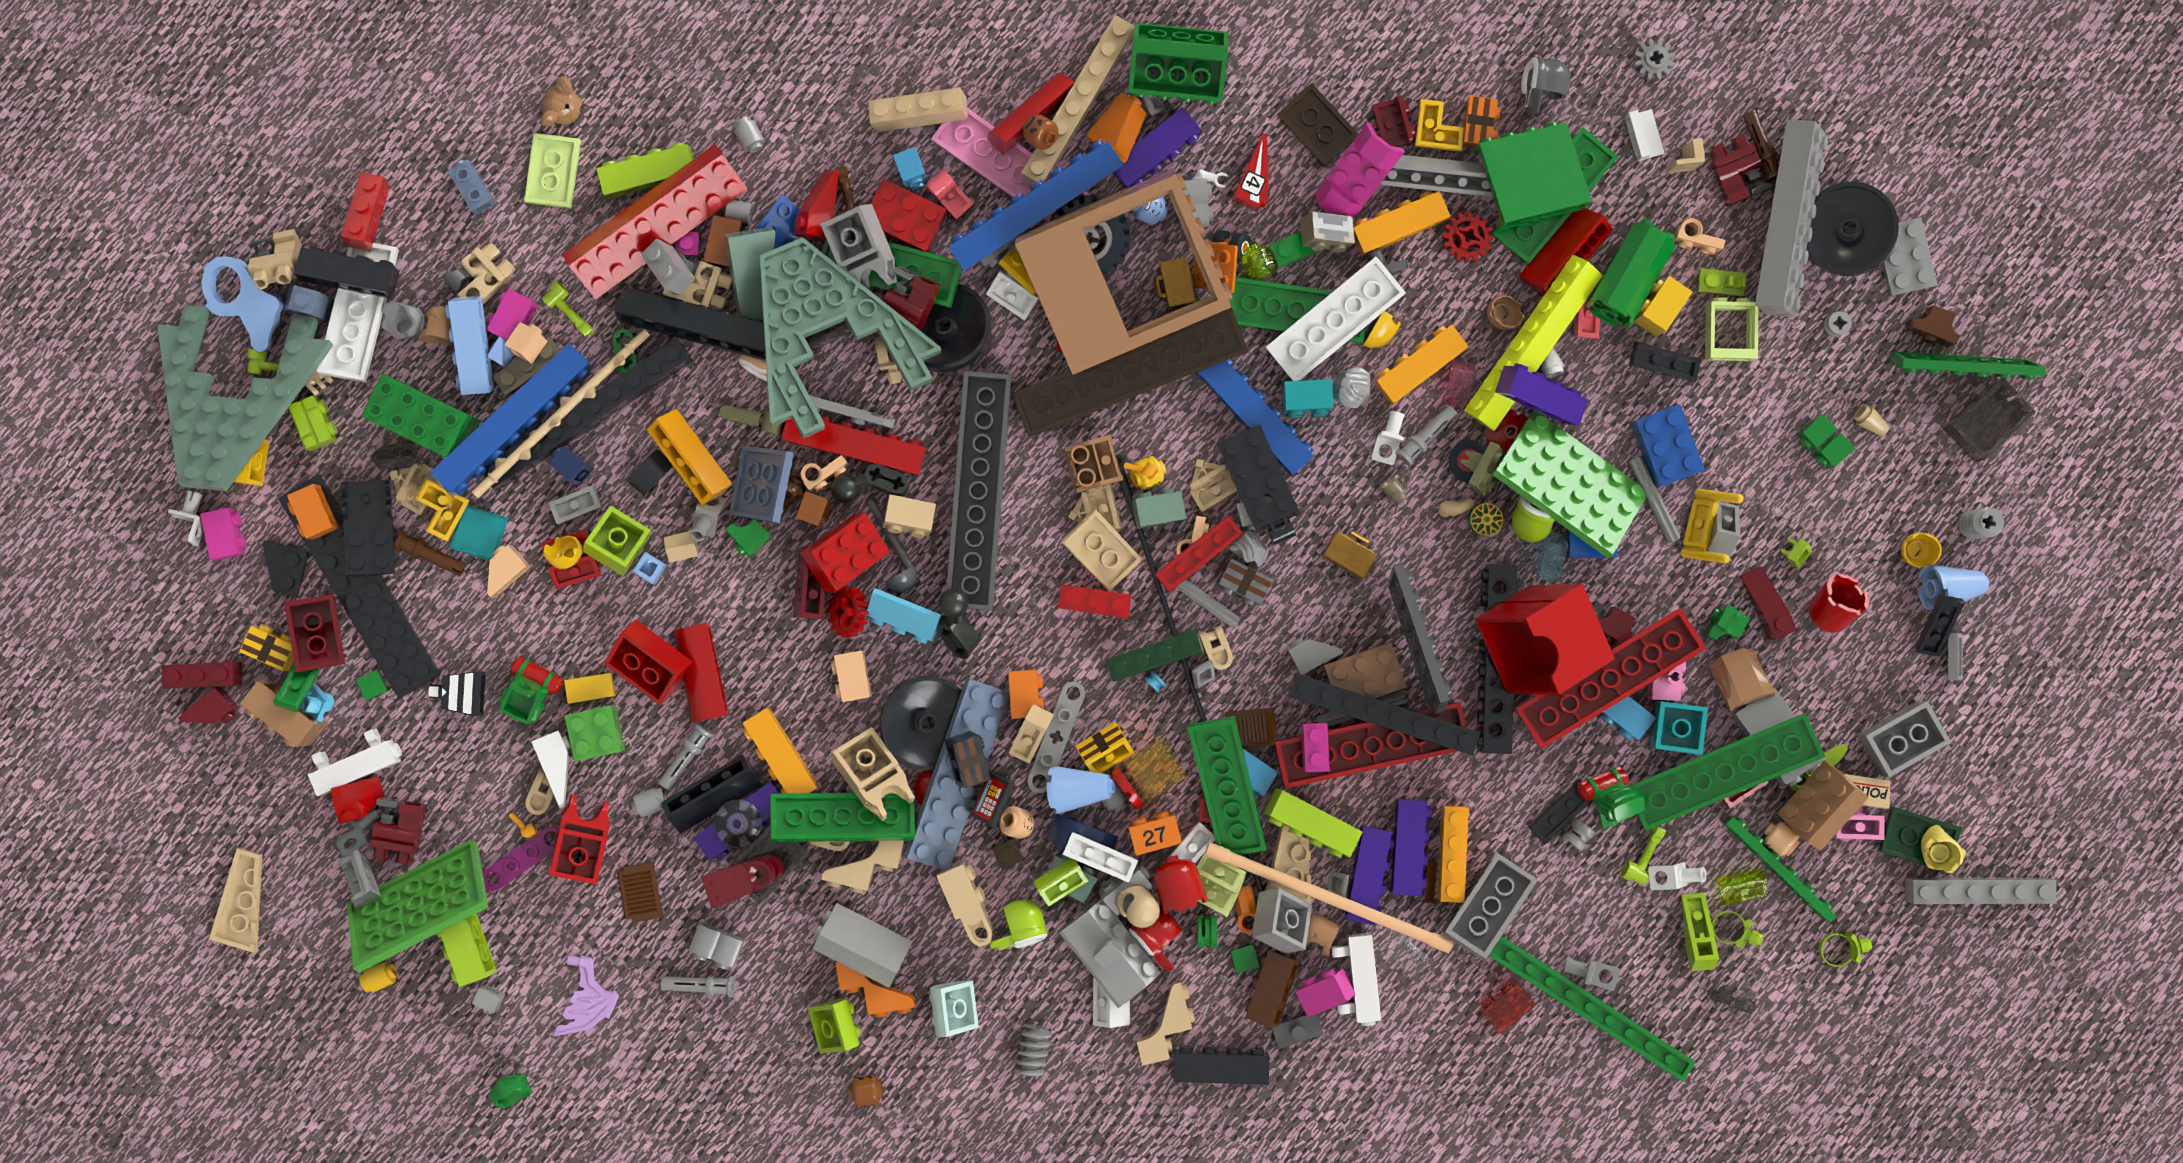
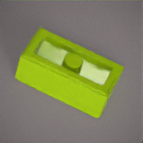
M1070 858L1036 879L1034 884L1046 904L1050 906L1089 881L1077 861Z

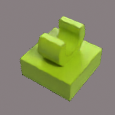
M1789 538L1788 542L1794 548L1791 551H1786L1782 548L1781 552L1788 559L1790 565L1799 570L1811 554L1812 549L1809 543L1803 539H1800L1797 543L1796 540Z

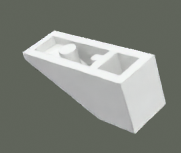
M559 731L532 741V745L560 810H563L566 804L569 767L567 750L570 749V744L566 736L561 737Z

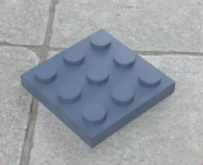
M742 446L729 515L780 523L794 453L783 450Z

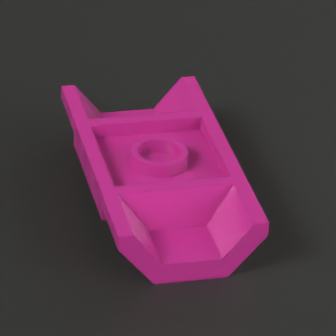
M1367 122L1314 195L1319 206L1329 214L1351 216L1354 220L1405 151L1402 148L1390 146L1375 134L1372 125Z

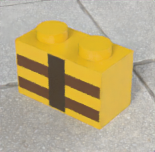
M264 624L251 626L239 652L281 671H289L294 662L290 635L282 633L279 636L274 634V629Z
M1116 721L1076 745L1090 772L1096 773L1106 771L1135 753Z

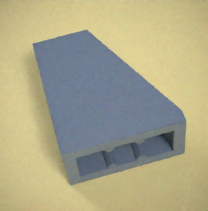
M291 286L286 293L283 311L302 316H312L318 320L328 322L334 299L315 290Z

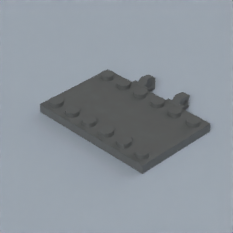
M1403 562L1393 565L1387 586L1400 621L1399 628L1401 634L1405 636L1415 665L1414 672L1416 678L1420 680L1432 717L1442 715L1450 701L1449 697L1452 696L1449 683H1444L1441 675V673H1444L1442 662L1440 659L1436 660L1433 652V650H1436L1434 639L1432 636L1428 637L1425 628L1428 627L1427 618L1424 613L1420 614L1418 608L1420 598L1417 591H1412L1410 582L1413 579L1409 567L1405 568Z

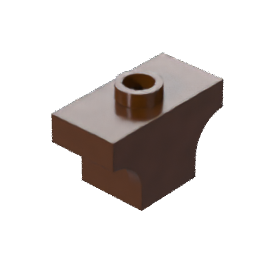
M1935 305L1926 308L1921 319L1915 318L1910 320L1906 327V330L1923 336L1922 340L1930 344L1938 342L1950 347L1956 345L1960 337L1954 331L1952 325L1956 314Z

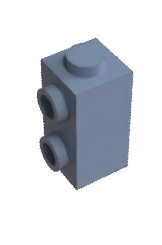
M468 159L466 161L460 160L452 165V169L448 170L471 212L478 215L497 204L471 161Z

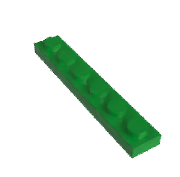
M1727 816L1721 822L1823 921L1828 923L1833 921L1836 917L1831 911L1833 907L1823 898L1819 900L1814 895L1816 891L1808 883L1804 882L1802 884L1797 879L1799 875L1790 866L1785 867L1779 862L1782 858L1775 851H1768L1763 846L1764 841L1757 834L1753 833L1751 835L1745 829L1747 825L1737 816L1735 818Z

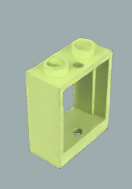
M1713 298V301L1706 304L1705 360L1754 361L1758 359V307L1755 306V302H1751L1750 298H1738L1736 302H1727V298ZM1715 311H1746V349L1715 348Z

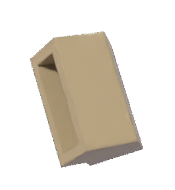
M691 531L664 537L669 563L698 556L697 542L691 538Z

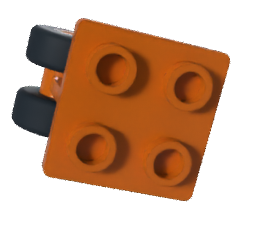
M1219 230L1214 234L1210 242L1215 254L1211 259L1213 262L1218 261L1224 278L1220 279L1221 283L1227 282L1230 292L1233 293L1237 261L1243 262L1248 259L1252 249V241L1248 234L1236 233L1230 239L1229 231ZM1194 256L1193 286L1208 289Z

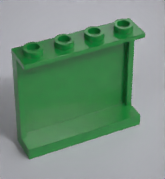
M1552 122L1541 129L1536 130V127H1531L1516 135L1514 132H1510L1495 140L1492 137L1485 138L1479 141L1478 146L1473 150V154H1480L1500 216L1495 221L1498 230L1582 210L1592 202L1567 123L1557 124V122Z

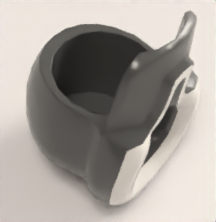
M1533 57L1526 64L1522 75L1521 91L1526 97L1525 108L1527 109V117L1530 118L1531 115L1539 112L1542 91H1550L1548 99L1561 100L1567 97L1571 85V74L1564 62L1555 59Z

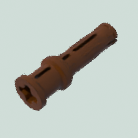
M1757 110L1750 111L1742 117L1745 120L1766 176L1764 180L1768 182L1777 178L1779 169L1778 153L1772 150Z
M404 530L399 534L394 544V550H402L412 555L413 559L419 560L421 558L459 577L462 576L465 570L464 567L466 568L467 563L427 546L425 540L421 539L419 541L407 535V532Z

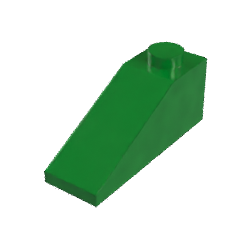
M1301 232L1272 243L1268 247L1277 270L1322 251L1312 250L1311 247H1303Z

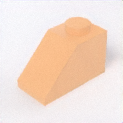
M504 545L500 546L494 551V557L490 560L487 594L490 597L496 598L531 567L511 545L506 547Z

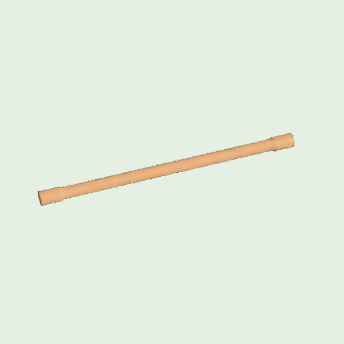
M1209 842L1205 855L1215 860L1229 863L1422 941L1448 954L1452 949L1454 943L1452 939L1426 931L1250 860L1212 842Z

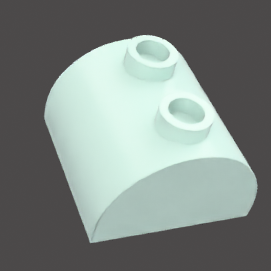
M973 980L943 983L930 987L929 999L933 1010L932 1023L937 1037H948L979 1028Z

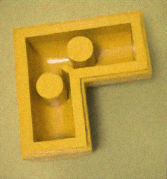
M1420 99L1415 147L1462 151L1464 127L1441 125L1444 102Z
M427 478L423 480L415 495V500L436 510L425 531L448 541L470 500L458 494L451 497L439 484Z

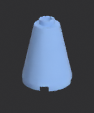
M1927 565L1921 569L1918 575V580H1922L1923 590L1918 589V595L1922 605L1927 610H1933L1939 595L1962 598L1965 602L1985 594L1989 587V580L1981 571Z
M1059 766L1051 767L1048 771V775H1052L1051 782H1047V797L1050 808L1056 809L1053 812L1055 814L1065 813L1109 799L1112 793L1115 792L1114 779H1111L1108 774Z

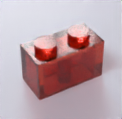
M1508 980L1499 988L1500 992L1494 997L1492 995L1486 997L1481 1002L1482 1006L1479 1008L1480 1012L1499 1035L1536 1006V1003L1516 980L1513 982Z

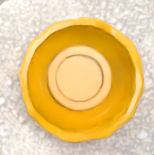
M1918 532L1909 535L1903 540L1901 555L1905 563L1916 568H1922L1927 565L1936 564L1941 556V545L1938 539L1932 535Z
M573 536L556 537L555 543L552 546H544L543 555L552 566L558 569H568L580 559L582 545Z

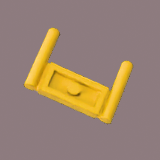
M1696 489V499H1693L1683 542L1685 546L1681 551V556L1726 564L1730 560L1729 555L1706 551L1709 547L1719 505L1717 501L1740 504L1744 500L1743 495Z

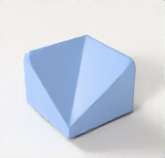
M498 337L487 357L506 367L514 354L504 345L506 340Z
M644 552L632 572L651 584H655L667 564Z

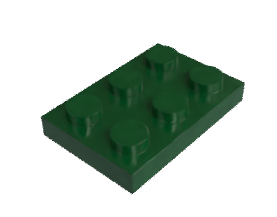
M1891 806L1884 829V840H1881L1878 852L1927 866L1921 850V840L1929 827L1939 825L1957 843L1962 827Z

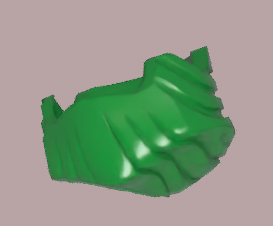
M513 1073L501 1077L487 1095L497 1109L499 1107L505 1109L517 1103L520 1099L529 1096L533 1091L529 1087V1083H527L526 1074Z

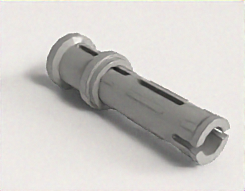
M1446 405L1417 435H1412L1409 438L1410 441L1401 450L1398 449L1396 451V455L1406 465L1411 466L1413 464L1412 461L1421 452L1424 453L1427 450V445L1458 415L1451 406Z
M700 723L694 725L695 730L688 739L683 741L682 745L684 747L662 778L659 779L658 783L667 790H671L693 757L702 752L701 748L708 738L713 737V732Z
M714 975L707 976V978L663 976L661 990L705 992L708 996L720 994L728 995V997L732 998L735 990V977L716 978ZM677 983H686V984H695V985H676V984H677Z

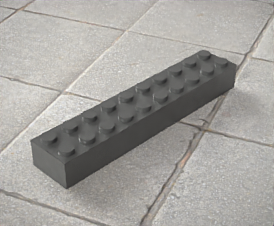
M964 371L946 590L953 588L964 592L969 602L967 609L994 610L1012 385L1011 374Z

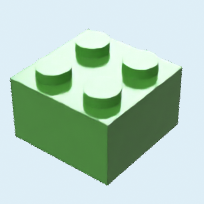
M616 705L564 715L574 762L626 751Z

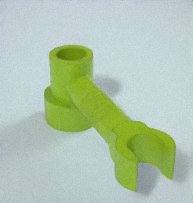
M555 280L550 286V290L542 297V300L550 308L556 305L584 336L587 335L589 337L595 330L564 301L570 292L559 281Z
M248 349L247 359H249L247 373L262 375V370L277 372L279 363L266 361L268 353L266 351L258 352L255 349Z
M1659 826L1652 828L1648 838L1649 841L1638 864L1630 860L1626 861L1620 877L1628 881L1633 880L1641 885L1647 883L1649 872L1645 870L1657 844L1660 843L1666 833L1665 829Z

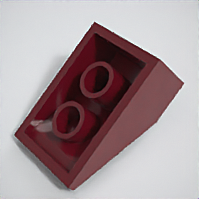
M329 594L284 602L296 673L345 664L335 596Z

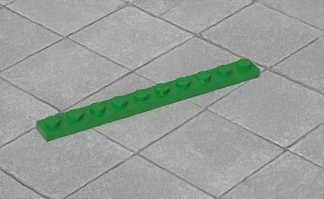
M1501 936L1489 954L1497 962L1682 1082H1684L1695 1065V1061L1503 936Z

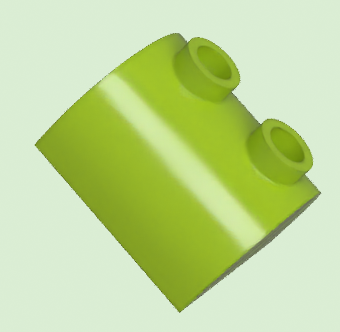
M847 998L834 999L808 1007L820 1054L847 1051L859 1045L860 1028L853 1022L854 1006Z

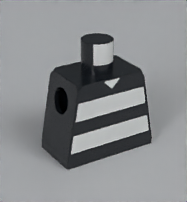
M486 671L443 675L442 685L430 684L429 698L441 699V709L471 716H484Z

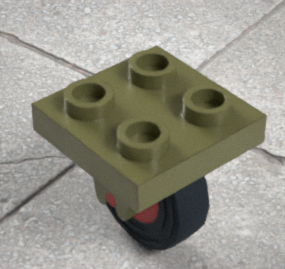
M1464 441L1455 446L1451 451L1449 468L1457 479L1469 483L1478 495L1487 499L1489 494H1492L1497 487V478L1492 474L1504 457L1505 452L1498 444L1491 441L1487 448L1480 442Z

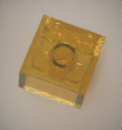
M1163 736L1158 737L1122 760L1147 801L1188 777Z

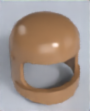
M431 307L425 314L428 324L425 330L420 331L419 340L425 343L453 345L454 342H451L449 338V329L452 327L451 320L446 316V307Z
M1312 914L1310 916L1306 946L1310 942L1320 944L1323 947L1321 955L1328 958L1340 924L1322 915Z

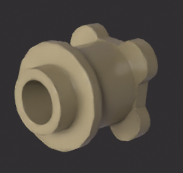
M1398 474L1378 488L1379 491L1383 490L1389 499L1388 503L1393 501L1397 504L1407 497L1404 492L1408 489H1404L1399 482Z

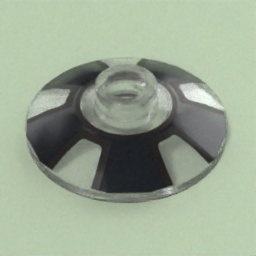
M740 799L732 800L725 803L718 810L714 822L715 831L725 844L732 847H744L754 842L759 836L762 829V817L759 810L752 803ZM734 820H740V828H735L733 826Z

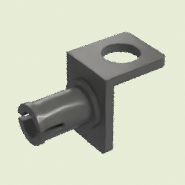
M373 808L364 818L345 822L351 831L335 841L340 854L344 858L367 843L363 830L377 820H380L379 815ZM355 838V842L351 847L344 848V843L348 839Z

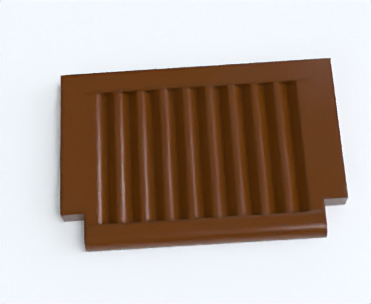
M1274 707L1225 712V717L1235 716L1243 748L1274 745L1273 739L1277 738Z
M654 861L623 867L624 872H618L617 874L625 919L632 918V922L635 923L663 918Z

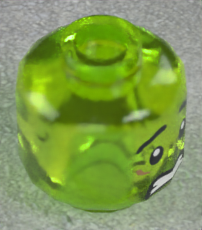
M1259 243L1246 248L1247 253L1242 256V263L1247 275L1255 277L1256 280L1271 275L1276 262L1270 248L1267 246L1260 247Z

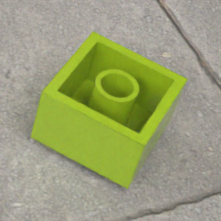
M610 505L585 541L583 552L624 576L648 541L651 530Z

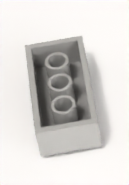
M1497 853L1444 935L1485 962L1536 885L1538 879Z

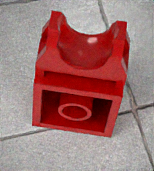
M571 794L568 805L560 815L547 874L597 885L610 827L608 818L610 802L603 801L601 808L594 818L583 820L577 813V796ZM579 849L583 857L582 859L578 858V861L574 862V858L571 855Z

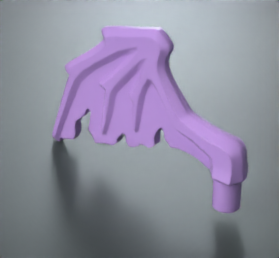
M583 955L580 957L568 956L567 965L579 966L581 975L579 985L584 990H576L569 1000L573 1004L567 1006L562 1015L565 1019H575V1021L567 1025H558L552 1036L581 1031L587 1033L605 1017L610 1018L619 994L615 990L606 991L595 981L594 960L591 957Z

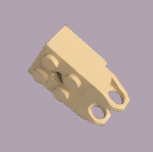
M872 727L832 752V763L864 807L876 814L882 821L887 818V813L881 800L885 795L897 794L909 804L914 801V795L908 786L905 773Z
M966 861L939 872L937 878L955 920L961 919L971 942L981 947L991 942L993 925L983 903L986 897L982 887H976L974 882L977 877L972 865L967 866ZM980 927L987 930L988 936L980 938L976 935L975 930Z

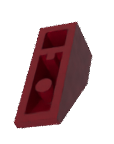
M1762 566L1740 575L1768 640H1776L1797 631L1788 608Z

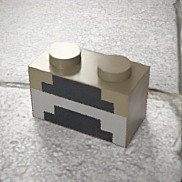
M1312 211L1300 220L1303 247H1311L1312 250L1316 251L1327 249L1332 250L1333 253H1342L1355 243L1353 217Z

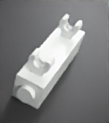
M371 729L364 732L370 748L331 765L325 751L311 755L318 770L308 774L316 796L328 794L333 787L353 783L402 762L400 759L402 751L399 745L394 743L393 740L381 742L378 730Z
M1372 934L1346 935L1347 945L1331 946L1333 958L1349 957L1351 985L1355 995L1353 996V1002H1345L1337 1006L1339 1015L1355 1013L1357 1023H1361V1026H1372L1376 1024L1375 1021H1381Z

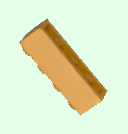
M1432 190L1419 195V200L1411 202L1410 199L1397 205L1398 209L1390 211L1388 208L1376 214L1377 217L1372 220L1364 218L1355 222V227H1353L1354 239L1361 256L1363 257L1447 221L1451 216L1440 191L1435 193Z
M1443 325L1433 333L1435 338L1429 342L1424 339L1414 347L1415 353L1411 356H1408L1407 353L1395 361L1397 363L1395 368L1390 371L1387 367L1377 375L1379 380L1375 382V385L1391 406L1469 347L1453 325L1447 329Z
M677 409L657 418L647 429L648 433L701 505L719 497L732 485L727 475L722 471L713 456L708 452Z
M765 708L743 722L745 736L749 741L753 740L758 748L755 749L757 755L762 761H767L770 766L768 769L770 776L774 781L778 780L783 787L780 789L782 794L811 793L819 788L770 708Z
M1441 805L1437 900L1440 902H1465L1469 808L1466 806Z

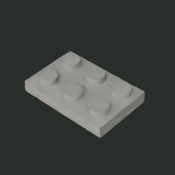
M1922 218L1899 222V232L1895 247L1889 257L1882 263L1890 297L1938 286Z

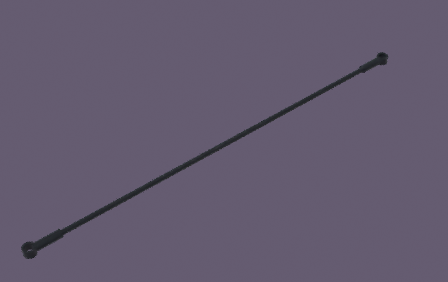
M1116 455V458H1120L1122 461L1119 469L1123 480L1119 481L1123 496H1126L1135 523L1132 507L1133 499L1131 496L1133 493L1123 466L1124 459L1122 456ZM1143 528L1137 529L1172 636H1178L1161 582L1154 575L1157 573ZM1181 659L1201 722L1207 721L1198 692L1194 688V681L1187 659ZM1252 853L1246 854L1248 859L1254 861ZM1253 874L1258 892L1264 891L1260 877Z

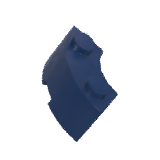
M1057 814L1047 841L1054 843L1055 849L1064 852L1071 833L1074 832L1114 849L1119 836Z

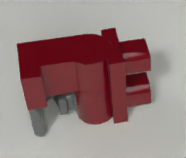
M1744 134L1730 140L1735 152L1727 154L1723 143L1710 149L1713 160L1710 164L1726 206L1740 202L1772 187L1770 182L1764 183L1759 179L1761 175L1758 170L1762 167V163L1754 144L1750 145ZM1742 175L1747 176L1748 187H1745Z
M902 266L895 267L894 273L901 276L902 281L896 283V288H890L886 292L883 302L917 329L924 328L925 320L942 285Z
M381 797L377 799L376 804L383 806L385 812L381 813V820L375 822L370 846L374 847V859L387 861L389 860L390 850L397 851L396 863L408 865L412 861L414 852L418 851L427 804ZM397 813H400L399 821L395 823L394 818L397 817Z

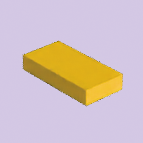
M612 673L564 680L568 704L616 696Z

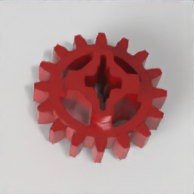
M1468 211L1466 217L1459 213L1457 215L1458 220L1453 217L1449 220L1452 226L1445 225L1444 230L1448 233L1442 235V239L1447 240L1443 248H1450L1448 256L1455 254V261L1457 262L1460 258H1464V263L1467 264L1470 258H1472L1475 263L1478 261V255L1482 258L1487 255L1484 249L1490 250L1492 248L1488 242L1492 241L1494 236L1488 235V233L1493 228H1486L1485 224L1488 220L1480 221L1479 213L1475 217H1472L1471 211ZM1469 223L1467 227H1457L1459 224ZM1477 228L1481 230L1483 237L1479 235ZM1467 233L1471 234L1469 242L1465 241L1466 237L1464 235ZM1453 238L1457 240L1458 248L1455 246ZM1471 247L1479 248L1474 252H1466Z
M844 586V588H840L837 591L838 593L833 592V600L828 601L831 605L830 609L827 610V613H830L831 616L828 618V622L833 623L830 629L836 630L835 635L852 638V636H858V632H863L864 628L862 625L868 623L865 619L866 615L869 614V611L865 609L868 606V602L863 601L866 595L860 594L859 588Z

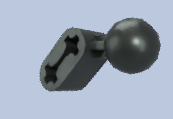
M873 464L866 469L865 474L855 478L847 474L839 475L831 483L830 491L834 500L839 503L848 504L857 499L860 490L870 486L887 494L901 497L907 493L909 485L907 478L902 473L879 464ZM879 471L882 478H877L876 481H873L871 473L875 474ZM898 480H901L904 487L894 490L892 483H897Z
M951 588L943 592L938 601L940 611L946 617L937 626V632L955 656L966 659L978 646L981 639L963 615L969 606L966 594L960 589Z

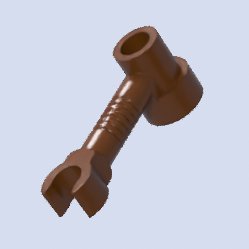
M846 166L836 168L839 171L838 179L846 210L839 211L838 216L856 208Z

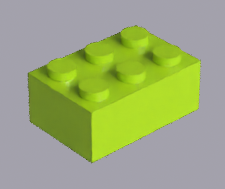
M477 913L437 934L444 943L443 954L446 960H450L452 979L455 983H458L459 987L481 980L497 972Z

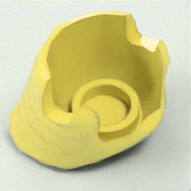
M1939 825L1929 827L1921 840V850L1928 868L1953 873L1962 864L1966 851Z

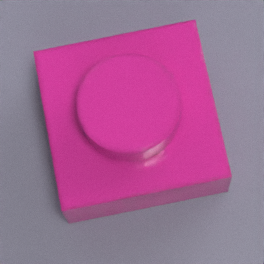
M688 232L675 242L677 253H682L684 256L699 257V232Z

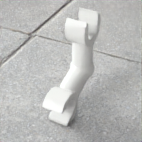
M1200 169L1192 179L1205 178L1206 181L1214 183L1216 187L1225 188V185L1218 183L1217 178L1220 176L1227 178L1228 175L1223 172L1214 174Z

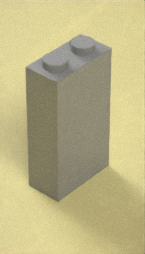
M1773 688L1775 692L1774 697L1770 698V696L1756 700L1732 715L1746 737L1795 717L1775 688ZM1824 757L1778 776L1776 780L1781 787L1787 784L1792 787L1802 780L1800 775L1806 771L1810 774L1813 773L1821 765L1820 762L1826 758Z
M838 903L833 911L827 910L822 920V923L825 924L824 927L819 925L813 936V939L816 940L813 950L890 987L913 941Z

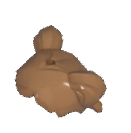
M566 76L559 77L556 86L550 88L542 100L541 108L543 114L540 121L543 126H552L554 123L569 125L579 117L580 107L583 104L582 99L572 90L571 82Z

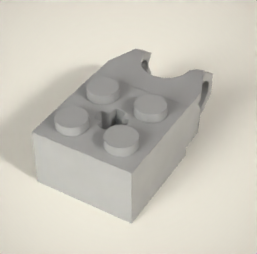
M872 204L858 206L821 224L837 265L869 291V274L871 270L876 271L887 285L897 282L896 274L894 273L895 259Z

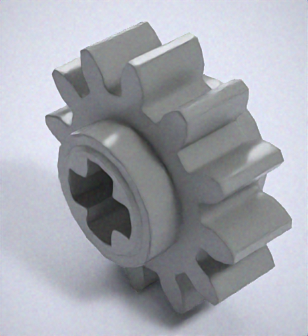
M1652 39L1648 40L1647 46L1641 43L1638 47L1640 52H1635L1633 55L1635 59H1638L1633 64V67H1640L1641 70L1638 72V76H1641L1643 73L1647 74L1646 81H1649L1654 76V79L1658 82L1662 75L1667 77L1670 74L1669 69L1675 66V63L1670 60L1676 54L1668 53L1671 45L1663 47L1662 39L1656 45ZM1654 56V59L1658 58L1657 64H1655V61L1651 62L1650 58Z

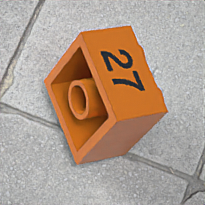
M1168 810L1154 813L1155 818L1146 820L1145 816L1132 819V824H1129L1128 828L1136 856L1182 843L1174 813L1169 814Z

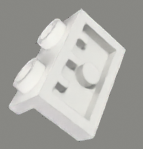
M1005 269L998 273L986 295L1024 321L1028 318L1039 300L1037 293L1034 295L1030 294Z

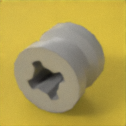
M1838 311L1826 317L1823 326L1828 335L1837 337L1850 330L1852 321L1847 313Z

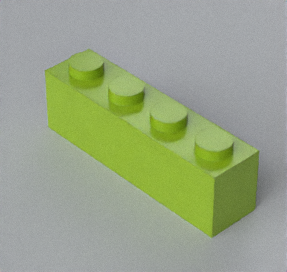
M675 143L670 145V149L663 151L661 149H653L647 152L648 155L640 157L638 155H630L625 157V161L618 163L616 161H608L603 163L602 167L596 168L603 195L607 199L656 187L693 160L691 148L688 144Z
M1276 788L1263 812L1264 815L1270 817L1268 822L1278 827H1281L1282 824L1289 827L1288 832L1297 837L1307 836L1310 838L1308 841L1310 844L1319 848L1324 845L1330 848L1328 853L1340 859L1342 855L1351 858L1362 835V831L1284 790Z

